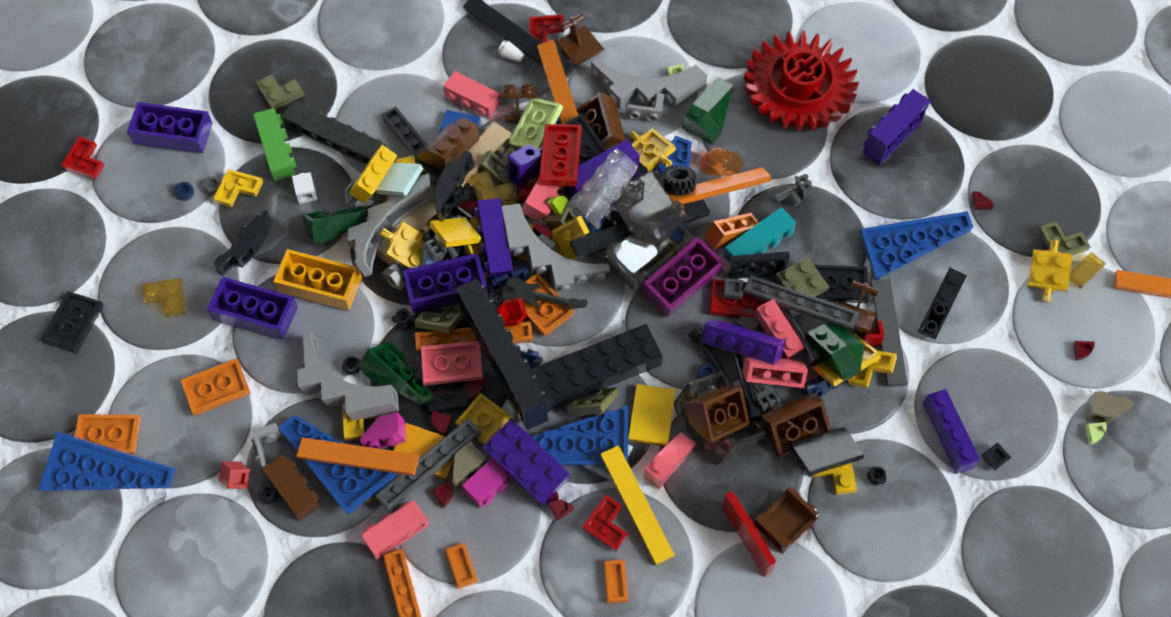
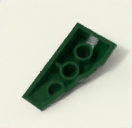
M718 77L685 113L682 129L713 145L722 132L733 85Z
M379 204L357 206L353 208L354 211L344 208L337 209L336 213L327 212V210L302 214L310 240L316 244H325L327 240H332L347 232L349 228L367 221L368 208Z
M390 341L368 349L357 365L363 375L382 386L392 385L397 393L421 405L434 398L427 386H424L423 381L416 378L414 368L406 364L405 360L407 358Z

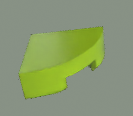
M555 196L551 197L547 203L555 214L561 215L567 203V198Z

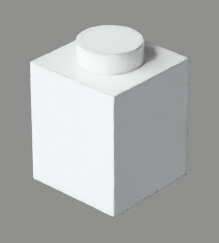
M310 172L292 176L299 204L317 200Z

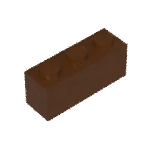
M281 455L262 468V470L297 519L301 521L320 507L317 502L320 498L314 489L309 491L306 487L308 482L302 473L297 475L295 472L297 467L290 458L286 460Z

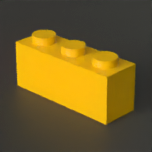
M381 145L366 165L349 194L364 204L373 195L397 155L384 145Z

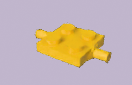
M652 128L641 136L632 131V134H629V137L634 140L632 146L640 155L639 165L650 172L660 163L667 168L669 165H672V161L667 157L676 148L674 144Z
M401 222L394 233L385 228L381 230L380 235L389 240L385 256L406 269L422 266V245L425 242L421 239L424 234L405 222Z
M1050 240L1049 250L1033 249L1028 287L1042 290V302H1045L1047 295L1046 303L1050 302L1051 292L1068 291L1073 254L1057 251L1058 240H1055L1054 247V240Z

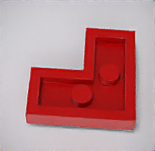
M564 15L529 17L530 34L540 42L545 43L548 42V34L565 33L561 28V24L564 23Z
M78 137L61 164L64 170L94 180L97 179L105 165L102 161L90 158L97 144L82 137Z
M605 495L582 529L617 552L628 536L627 532L612 523L623 506Z

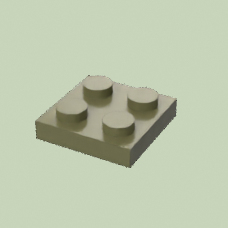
M809 257L776 274V278L781 286L813 297L829 289L828 284Z

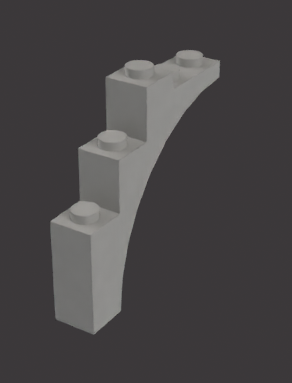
M597 58L591 61L590 70L592 76L598 78L607 90L609 89V96L613 97L615 104L619 108H622L634 98L645 107H650L653 100L657 99V93L664 94V100L676 108L704 88L708 77L696 64L683 72L660 78L630 76L606 66Z
M429 173L417 178L407 196L388 195L386 198L387 202L368 208L367 222L348 229L347 243L350 248L353 247L356 255V260H354L355 266L358 271L361 270L365 277L372 275L376 252L385 238L380 235L381 230L385 228L391 231L409 213L435 199L436 185Z
M520 204L502 206L510 255L520 256L527 252L530 272L544 274L549 271L552 287L555 291L566 293L573 288L574 282L584 283L590 279L600 281L608 276L610 272L609 264L578 262L554 252L541 242L529 227Z
M311 332L303 333L301 346L304 352V358L302 359L304 368L297 370L296 385L305 395L319 392L321 401L329 408L343 404L345 414L353 421L399 411L398 394L392 385L378 387L360 386L338 378L325 366L319 351L317 338Z

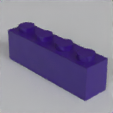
M500 198L477 201V205L474 208V216L479 221L477 233L482 238L480 251L481 255H485L486 260L483 262L484 272L488 273L489 278H494V276L500 277L506 274L511 275L513 267Z
M711 319L704 324L701 339L702 343L771 364H775L782 358L785 344L783 339L716 319Z
M944 389L928 394L922 404L955 473L958 474L974 469L979 463L980 458L947 390Z

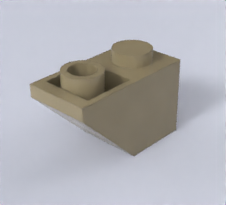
M559 191V196L566 197L562 191ZM568 198L561 215L555 214L551 209L547 218H544V222L551 231L577 217Z
M1095 391L1088 399L1086 420L1097 423L1106 422L1108 424L1127 413L1135 405V401L1128 400V398L1123 396L1116 397L1108 395V393L1103 391Z
M471 441L455 454L453 485L456 491L463 488L462 485L487 463L486 457Z

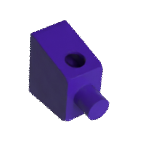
M528 144L508 155L507 178L519 189L540 172L543 147L535 149L532 145Z

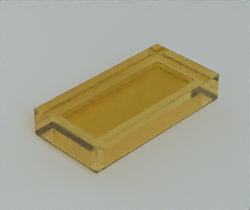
M1090 252L1070 271L1069 280L1081 289L1106 263L1093 252Z

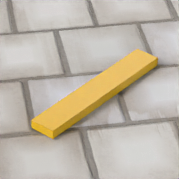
M619 445L601 453L600 456L655 565L674 557L675 555Z

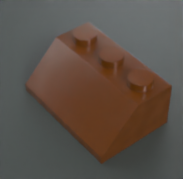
M598 92L577 108L578 115L582 113L606 150L626 140L613 97Z
M465 118L449 123L417 155V159L443 172L448 162L455 164L465 150L469 151L479 141L478 124Z
M741 386L722 387L685 403L689 424L709 443L750 425Z
M810 393L760 416L765 434L779 458L793 453L791 443L831 431L824 400L814 393Z

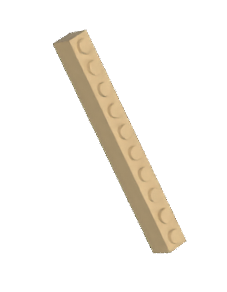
M495 122L490 127L485 128L483 134L479 137V141L469 150L472 153L475 164L473 170L465 177L462 184L463 188L468 187L467 183L472 186L485 172L479 164L487 151L491 150L499 157L507 149L511 139V132ZM435 199L409 213L390 232L394 233L399 224L405 222L421 233L422 227L438 217L435 210ZM384 238L377 250V256L391 265L394 261L384 255L388 248L389 240Z

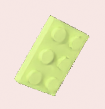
M531 98L508 144L518 149L528 144L532 145L535 149L543 147L545 124L556 123L563 109L562 105Z

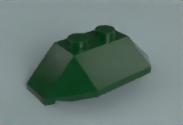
M822 324L804 333L812 347L823 355V362L844 382L861 373L864 344L849 330L832 324Z

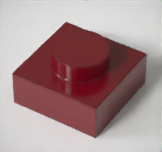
M538 222L533 226V232L537 237L543 234L552 240L550 228L545 225L542 226Z

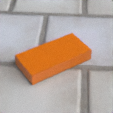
M462 543L445 549L458 590L478 583L466 544Z
M625 560L604 561L607 604L627 603L628 591Z

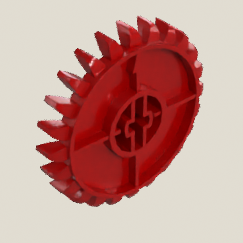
M788 31L783 45L777 34H775L772 41V49L763 40L761 53L756 49L753 50V61L747 60V71L744 72L745 92L750 95L749 101L751 105H759L758 113L760 115L767 114L769 122L775 123L778 121L781 123V128L784 129L793 126L795 131H801L802 127H807L809 131H815L817 125L826 128L829 127L830 120L838 122L842 114L849 112L851 103L855 101L857 93L853 92L857 90L859 81L852 82L857 75V69L847 71L850 68L852 58L839 62L844 48L841 47L833 54H830L833 40H828L820 48L818 47L819 34L814 36L810 44H806L805 31L801 32L798 43H794L791 31Z

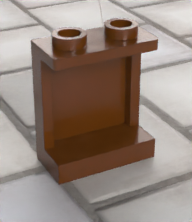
M788 487L785 493L754 521V526L783 554L819 517L817 509L812 504L804 501L800 492L796 489L793 490L791 487Z

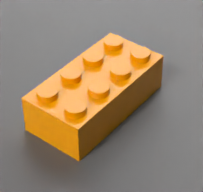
M287 249L273 283L279 293L350 311L361 283L362 275L355 266Z

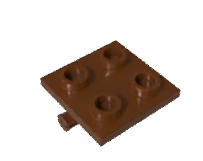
M582 13L575 17H570L568 21L561 24L563 31L570 28V34L556 41L575 67L604 51L603 46L586 26L577 28V23L585 20Z
M505 84L504 87H501L499 98H516V116L505 115V123H516L518 125L522 117L519 116V98H535L536 87L530 84H524L522 87H515L514 84Z
M853 280L851 288L862 291L857 306L839 301L838 305L859 312L854 328L859 332L869 333L876 313L859 307L865 293L876 297L879 289L868 286V283L862 284Z

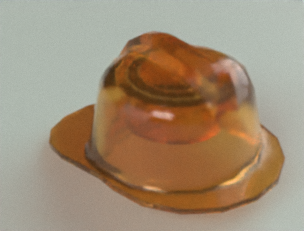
M714 147L702 156L700 166L709 175H734L742 170L743 160L734 151H728L722 147Z

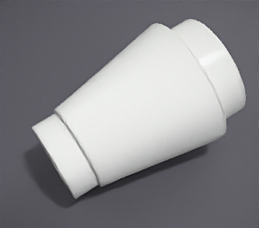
M503 41L497 52L500 54V57L521 63L525 55L509 41Z

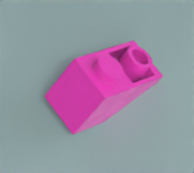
M398 412L379 416L362 436L361 443L364 447L380 449L406 442L405 420Z

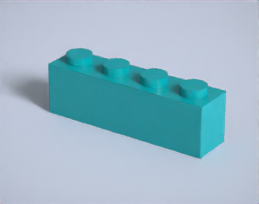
M781 207L726 246L723 256L730 263L732 256L767 253V250L771 247H777L782 239L793 235L796 221Z

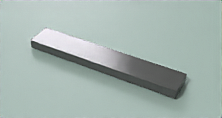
M750 275L743 290L745 295L766 302L774 299L780 307L849 331H853L859 317V312L752 275Z
M871 280V287L879 289L877 296L872 295L876 322L882 320L885 338L880 346L881 351L896 353L897 356L893 373H885L887 387L907 386L908 382L891 280Z
M469 419L465 420L419 458L415 476L400 474L379 491L375 498L388 512L391 511L451 461L461 448L481 436V431Z

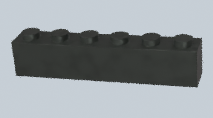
M293 101L282 115L286 127L365 165L368 164L381 145L386 147L382 140L374 139L365 132H359L351 125L340 123L336 118H330L319 110L309 108L304 103Z

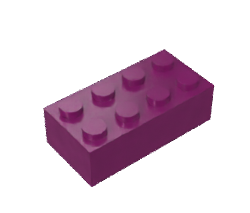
M697 237L643 283L641 292L668 318L721 272L725 263Z

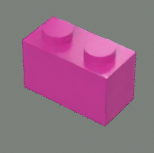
M492 458L462 485L463 492L479 508L484 505L487 506L493 501L494 495L499 491L503 492L509 486V474Z

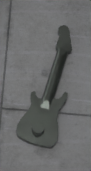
M513 276L508 278L502 294L503 300L522 298L523 302L539 308L540 305L535 299L567 306L569 310L585 308L588 304L586 299H566L537 292L535 290L540 288L539 284H528L520 278Z

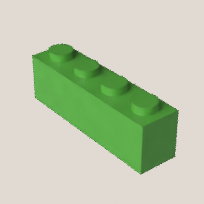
M275 108L254 113L274 181L295 176L294 168H297L294 157L290 158L289 155L292 153L290 143H285V139H288L285 128L281 129L280 126L283 124L281 114H276Z

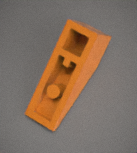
M752 213L714 221L703 237L713 250L724 248L759 222Z

